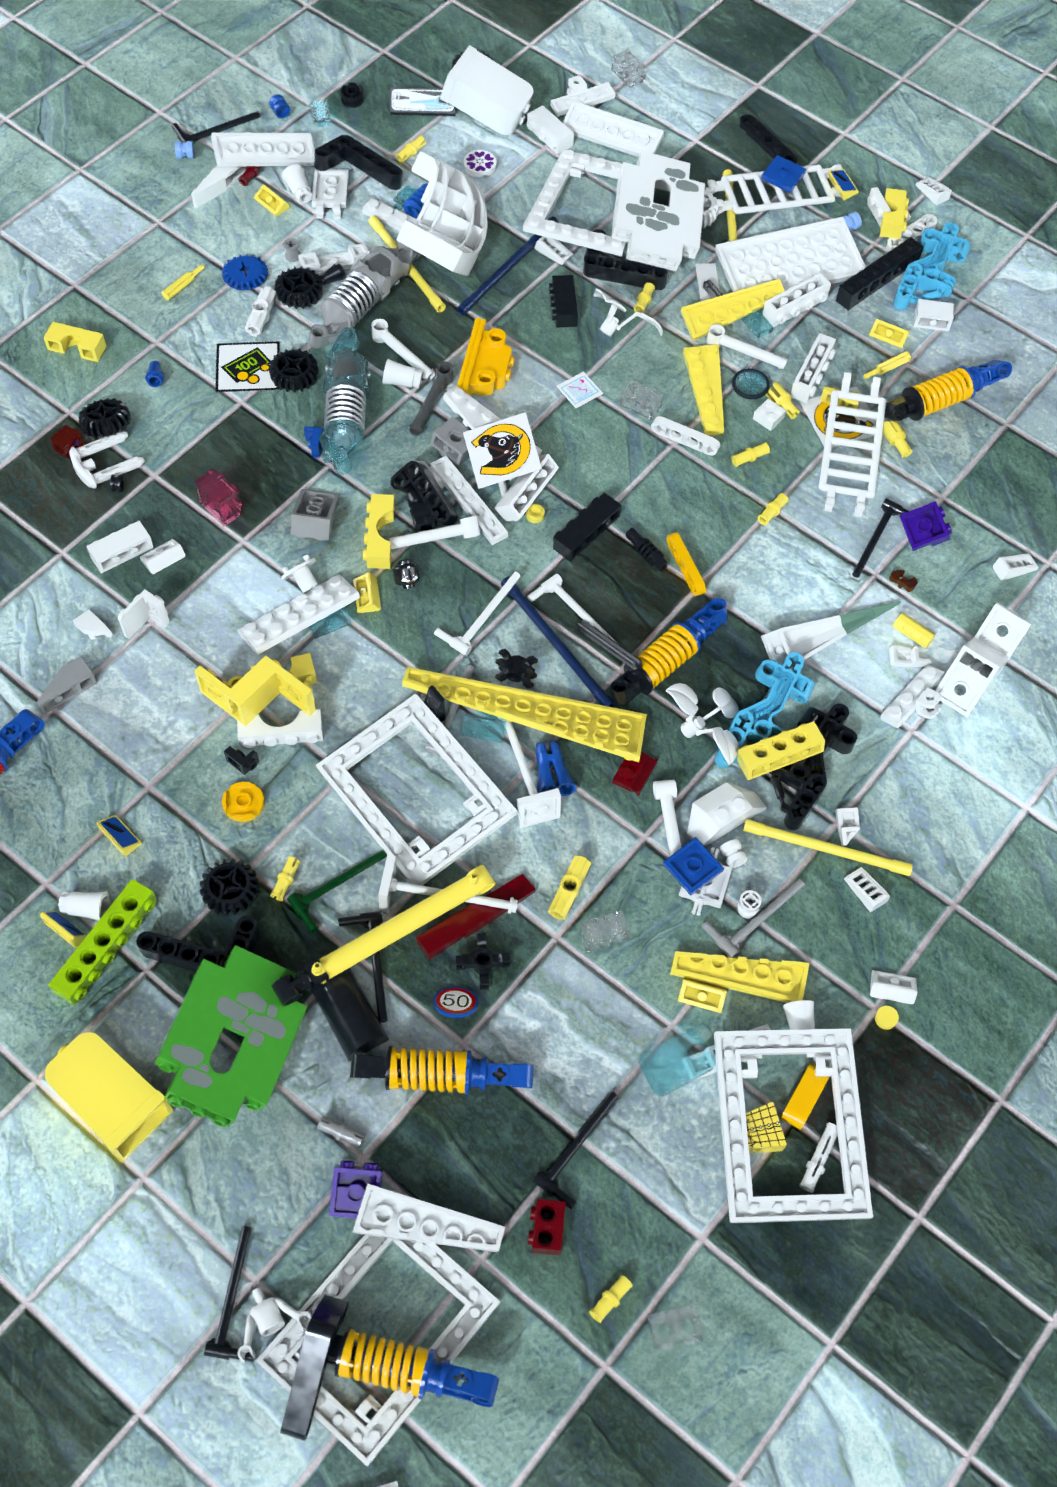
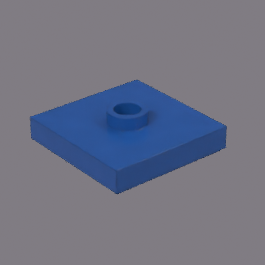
M777 155L763 172L761 179L791 193L805 175L807 169Z
M696 837L663 861L664 867L690 896L724 871V867Z

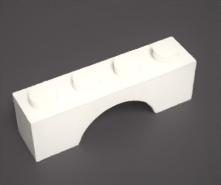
M316 709L311 716L304 711H299L298 716L293 722L281 727H274L264 723L259 715L246 727L237 720L240 747L253 748L262 745H294L300 742L316 743L323 741L320 709Z

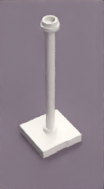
M498 717L504 723L529 792V796L517 799L519 827L523 828L560 818L561 794L559 789L556 788L541 793L537 792L512 722Z
M387 855L378 894L379 911L388 913L392 892H396V890L432 896L442 889L399 882L396 879V856ZM476 895L465 902L508 909V913L511 914V912L516 913L518 900H515L513 897L508 901Z

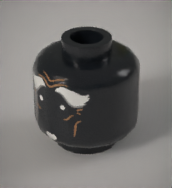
M411 559L397 561L396 565L392 568L395 583L400 586L403 585V589L415 587L414 583L420 580L418 565L412 562Z

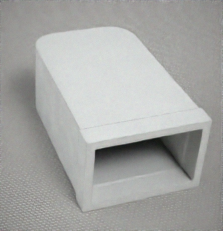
M469 45L447 75L440 99L450 103L498 133L510 135L518 125L523 124L526 118L524 115L530 108L529 103L533 95V88L528 82Z

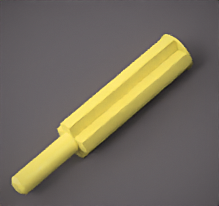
M201 264L192 272H186L163 290L162 296L169 301L195 280L194 277L205 269L204 265Z
M905 351L876 365L877 368L863 374V378L867 379L878 373L882 375L910 361L911 356L909 352Z

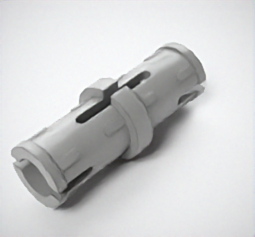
M324 1115L317 1126V1130L334 1136L335 1140H343L357 1148L361 1147V1143H363L366 1135L347 1127V1123H338Z

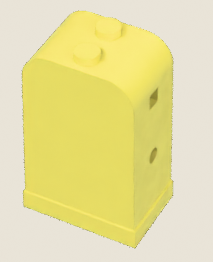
M83 1033L77 1036L69 1045L66 1044L61 1047L57 1056L49 1062L45 1069V1079L55 1093L108 1147L121 1163L174 1112L168 1100L164 1099L165 1096L151 1086L95 1033Z

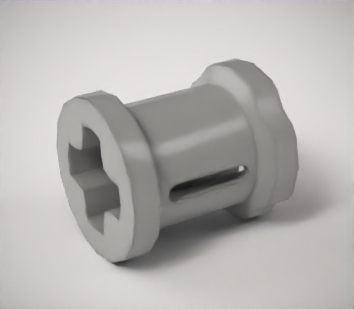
M288 238L283 243L286 249L285 258L289 262H296L299 260L298 255H300L298 251L299 241L295 238Z

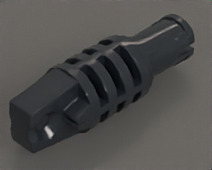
M634 528L626 532V538L631 541L635 546L636 552L650 566L654 565L661 572L667 568V562L663 558L664 554L648 538H643Z

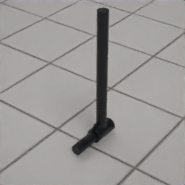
M256 111L192 135L183 132L177 123H173L171 127L177 134L179 141L182 143L193 141L194 144V141L208 137L212 133H219L260 118V113Z
M885 498L881 506L884 514L852 573L854 577H860L891 515H901L909 512V510Z
M382 911L338 918L339 927L361 924V926L368 928V931L383 923ZM380 951L371 955L378 1019L380 1023H384L388 1020Z
M614 1092L607 1096L549 1172L539 1171L532 1181L550 1196L553 1195L559 1201L566 1202L565 1206L570 1210L577 1202L558 1188L559 1185L556 1177L618 1099V1095Z
M242 1226L217 1335L216 1338L207 1341L204 1356L229 1360V1358L240 1360L238 1357L239 1349L232 1348L226 1340L251 1227ZM250 1352L244 1355L245 1361L254 1362L255 1358L252 1357Z

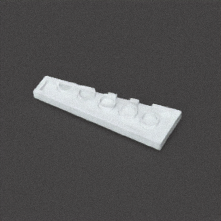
M367 1184L353 1233L498 1252L505 1227Z

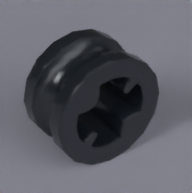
M115 474L111 475L110 488L112 492L116 490L123 492V475L118 477Z

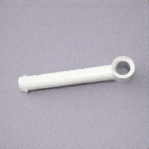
M375 319L372 322L373 341L376 343L385 342L412 367L423 370V379L431 381L434 378L435 372L433 368H429L388 331L387 321Z
M714 324L709 328L706 339L707 345L718 344L719 347L723 345L784 370L788 361L784 356L775 355L725 335L724 327L719 324Z
M477 516L460 519V524L389 538L391 550L463 535L464 539L480 536Z
M675 779L653 781L654 798L661 801L671 856L682 848L673 798H677Z

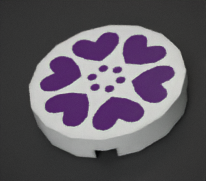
M474 150L465 155L463 165L469 175L481 178L483 175L490 176L494 173L497 162L495 156L489 151Z

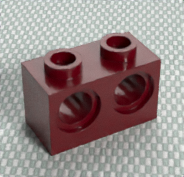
M537 1199L536 1206H531L530 1220L535 1221L534 1230H529L527 1245H532L531 1253L560 1256L566 1202ZM550 1210L553 1212L554 1217L550 1220H545L542 1218L541 1212ZM542 1234H547L551 1237L552 1241L544 1245L539 1242L538 1237Z

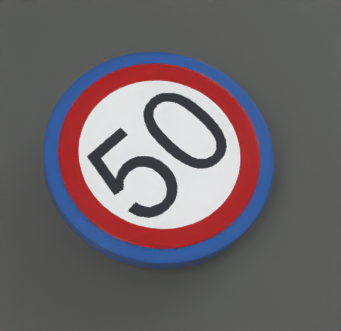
M447 987L435 994L433 1005L436 1011L444 1016L463 1018L477 1010L478 998L472 991L466 988Z

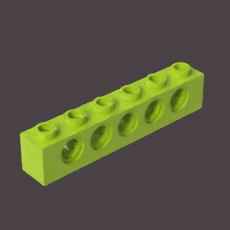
M131 879L50 981L48 986L51 991L73 1006L78 1001H81L85 997L90 985L99 979L104 967L113 961L118 949L127 943L132 931L141 925L142 918L147 912L153 910L157 900L154 892ZM137 905L134 910H128L130 906ZM124 922L121 927L115 928L117 923ZM104 940H110L107 945H101ZM90 958H96L94 962L87 963ZM82 975L79 981L73 982L74 977Z

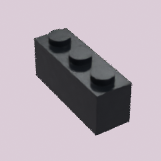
M573 275L552 276V283H549V294H552L550 296V306L554 307L552 309V320H555L556 328L577 327L578 309Z

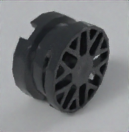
M350 82L348 85L341 87V102L344 106L355 108L363 103V87L361 85L358 86L357 83Z

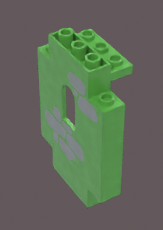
M236 945L231 950L224 967L203 959L154 1064L159 1065L158 1067L162 1071L175 1073L172 1082L164 1093V1099L168 1100L169 1104L174 1107L189 1109L197 1117L203 1118L205 1116L220 1127L231 1126L242 1103L250 1110L262 1111L270 1099L308 1007L297 1001L288 1006H282L271 986L286 975L291 974L295 978L297 973ZM223 1028H226L243 1036L244 1039L231 1069L226 1073H217L210 1066V1057Z

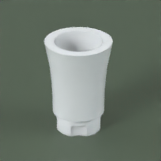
M298 164L288 166L282 173V179L288 185L299 204L309 203L312 200V193L304 168Z
M387 359L383 374V384L419 388L423 370Z
M108 891L63 892L59 898V911L70 916H80L99 921L111 906V897Z
M800 1000L783 1005L790 1030L815 1029L814 1001Z

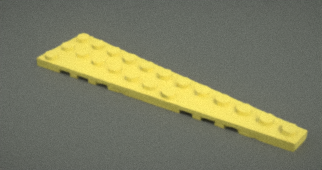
M411 667L406 668L402 683L404 687L427 694L428 688L433 685L447 701L503 718L508 722L522 724L624 757L626 760L636 762L640 760L647 714Z

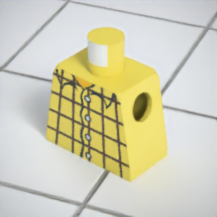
M768 1103L746 1113L749 1153L783 1151L787 1144L774 1103Z

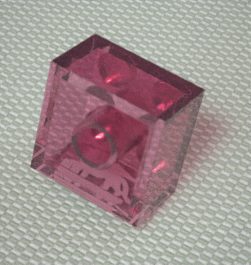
M212 468L195 480L200 504L223 526H226L242 515V504L238 497L239 491L234 484L227 482L226 477L222 473H218Z

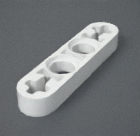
M932 214L922 216L906 227L905 232L901 233L900 239L889 238L886 251L889 252L906 241V239L902 238L903 236L912 237L916 241L920 240L925 229H935L938 221L937 217ZM914 229H919L921 232H916Z
M658 416L651 425L655 433L707 455H716L720 448V443L717 439L667 418Z

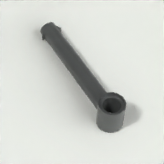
M442 361L438 363L436 367L437 378L412 425L410 424L409 432L418 436L423 432V426L444 386H448L453 382V366L450 362Z

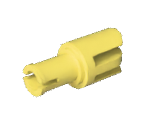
M778 381L774 382L773 387L765 395L768 399L784 408L790 419H795L798 416L797 414H800V410L791 402L792 397Z
M885 421L882 433L889 444L896 446L902 458L911 455L913 451L905 441L906 434L898 421Z

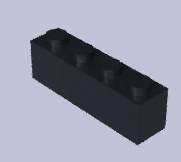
M605 492L600 497H596L590 506L581 510L579 516L574 520H570L562 531H558L554 535L553 549L571 562L620 517L622 505Z

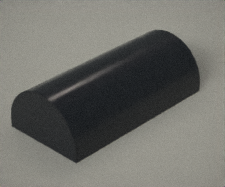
M351 968L329 979V983L317 990L314 988L311 990L348 1061H351L352 1054H364L389 1041L384 1028Z

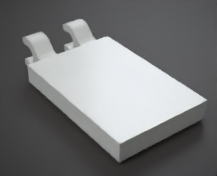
M315 169L312 208H316L317 219H324V208H333L334 219H341V208H346L349 170L328 169L326 171H319Z

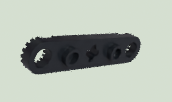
M741 116L739 127L746 131V134L769 156L774 159L779 155L797 164V156L754 116Z

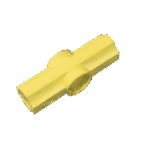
M574 856L565 876L561 879L560 887L548 910V913L559 920L566 919L591 867V862L587 858ZM571 885L575 889L567 890L565 886Z

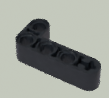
M410 461L391 477V486L396 490L407 493L408 489L414 487L437 522L448 526L454 525L457 522V512L425 465L416 461ZM428 482V487L424 489L425 484ZM438 497V502L434 504V500Z

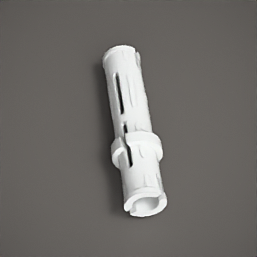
M829 1122L826 1124L811 1161H808L806 1164L807 1170L799 1186L807 1192H814L820 1175L824 1174V1165L838 1136L837 1125Z

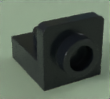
M231 746L224 750L226 761L243 775L254 770L259 762L255 750H252L247 756L239 749L235 750Z

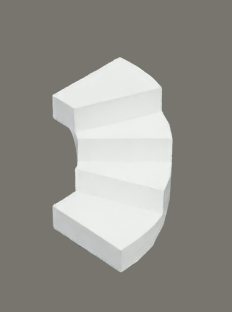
M420 151L411 171L429 181L421 199L424 205L413 223L405 220L396 240L455 273L469 276L486 238L488 225L487 209L483 195L475 182L463 172Z

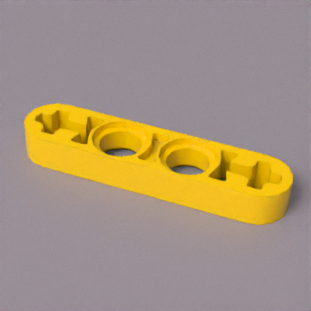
M677 532L667 535L668 547L694 596L705 594V583L680 535Z

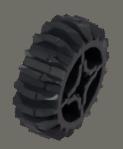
M294 266V269L288 268L287 272L282 271L275 281L277 298L283 305H287L289 308L292 306L295 309L298 307L304 309V306L310 307L311 304H316V301L320 300L323 292V285L319 274H316L315 270L310 271L309 267L303 269L302 266L300 268Z
M292 348L289 351L285 349V352L279 351L278 355H274L273 360H270V379L275 384V387L279 386L280 390L285 389L287 393L290 390H293L295 393L296 390L302 392L303 388L309 389V386L314 385L315 380H317L319 372L317 361L307 350L302 352L301 348L298 350Z
M109 398L106 400L100 399V401H94L92 404L88 403L87 407H83L82 411L79 412L81 429L88 436H93V438H103L105 436L109 438L110 435H116L118 432L121 433L122 429H126L127 425L130 424L128 407L121 400H116V398L111 400Z
M233 857L227 863L226 859L223 858V864L219 865L215 861V868L208 867L207 871L209 874L203 873V881H200V887L202 888L200 889V895L203 896V902L207 904L210 910L214 909L215 913L219 914L223 910L225 916L228 915L229 911L236 915V910L240 909V911L244 912V906L251 907L252 903L250 900H256L257 896L255 893L259 892V886H257L259 880L256 877L255 870H251L249 864L244 865L242 860L236 863ZM240 876L247 881L245 888L239 883ZM214 886L220 890L219 898L212 893Z

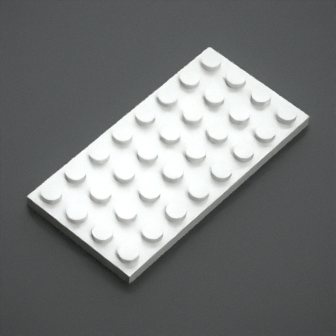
M843 217L721 243L715 246V251L732 292L780 279L786 291L819 273L831 284L847 281L866 268Z

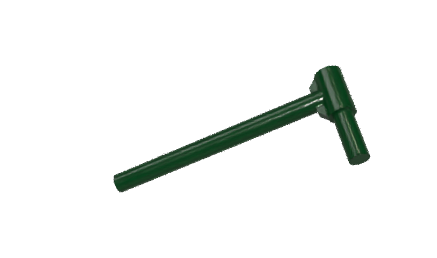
M382 849L307 895L303 896L302 894L293 893L287 900L298 917L302 918L310 932L314 933L319 928L308 913L309 903L386 858L387 854Z

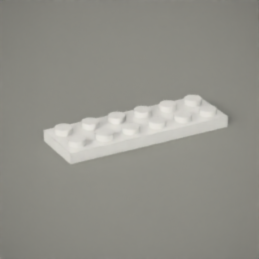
M575 101L572 102L563 121V124L576 137L639 157L641 150L655 154L664 136V130Z
M311 133L211 134L217 166H290L294 164L314 166L315 149Z
M338 574L306 593L297 596L288 603L279 606L277 609L264 614L257 620L246 624L238 632L241 638L259 655L360 598V595L350 583Z

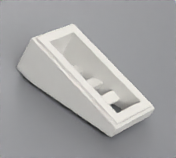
M931 177L916 182V186L936 206L949 200L952 190Z
M544 236L537 241L534 247L538 252L561 265L573 256V253L558 240Z
M1028 553L999 557L993 565V569L1000 580H1007L1036 571L1038 566Z
M862 867L844 878L870 913L887 903L890 898L885 889ZM860 875L862 879L855 882L853 879ZM866 882L867 885L863 888L859 886L862 883ZM871 888L872 891L867 894L865 891ZM876 894L877 898L873 900L871 897Z

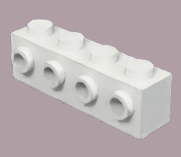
M819 273L765 301L762 317L772 327L783 324L786 320L798 316L801 312L811 309L820 302H824L828 298L831 283Z
M819 333L793 383L792 398L807 403L810 397H814L817 390L815 386L816 384L820 385L823 379L822 373L827 372L830 364L828 361L829 359L833 360L836 353L834 349L836 339Z
M549 454L538 456L542 469L519 476L495 506L496 511L505 522L519 520L559 469Z

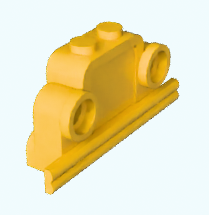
M480 318L475 319L457 386L468 395L488 396L494 392V389H503L506 381H510V367L514 366L515 357L511 356V347L505 345L506 333L499 328L489 331L484 330L486 320Z

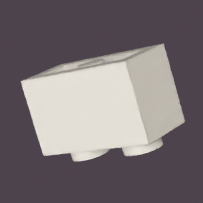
M918 299L914 311V327L949 332L953 321L954 304Z

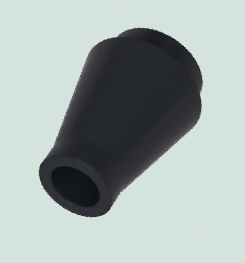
M338 263L337 265L333 264L319 277L324 286L343 280L346 274L341 264Z

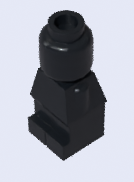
M414 487L408 489L406 500L416 532L435 529L434 517Z

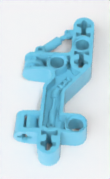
M946 223L942 232L931 228L923 231L919 243L924 246L922 251L931 255L912 262L907 266L893 301L896 309L905 310L910 303L916 304L918 299H940L942 296L948 297L951 295L956 279L954 276L943 272L947 260L958 263L964 262L971 248L969 241L957 236L959 231L957 224ZM917 289L928 292L922 294L921 297L914 296V292Z
M797 652L790 653L782 664L769 659L764 660L755 672L756 679L770 687L763 701L739 711L731 721L727 730L737 738L739 749H741L745 739L757 743L764 738H768L770 734L773 737L785 731L775 725L772 719L776 718L781 712L787 698L799 703H807L815 683L800 674L804 664V658L801 654ZM793 663V669L790 670L789 667ZM763 669H767L770 674H766ZM741 720L744 721L742 728H738ZM757 728L762 729L764 735L758 733ZM718 748L714 757L716 765L720 768L729 767L730 765H728ZM736 756L733 762L738 764Z

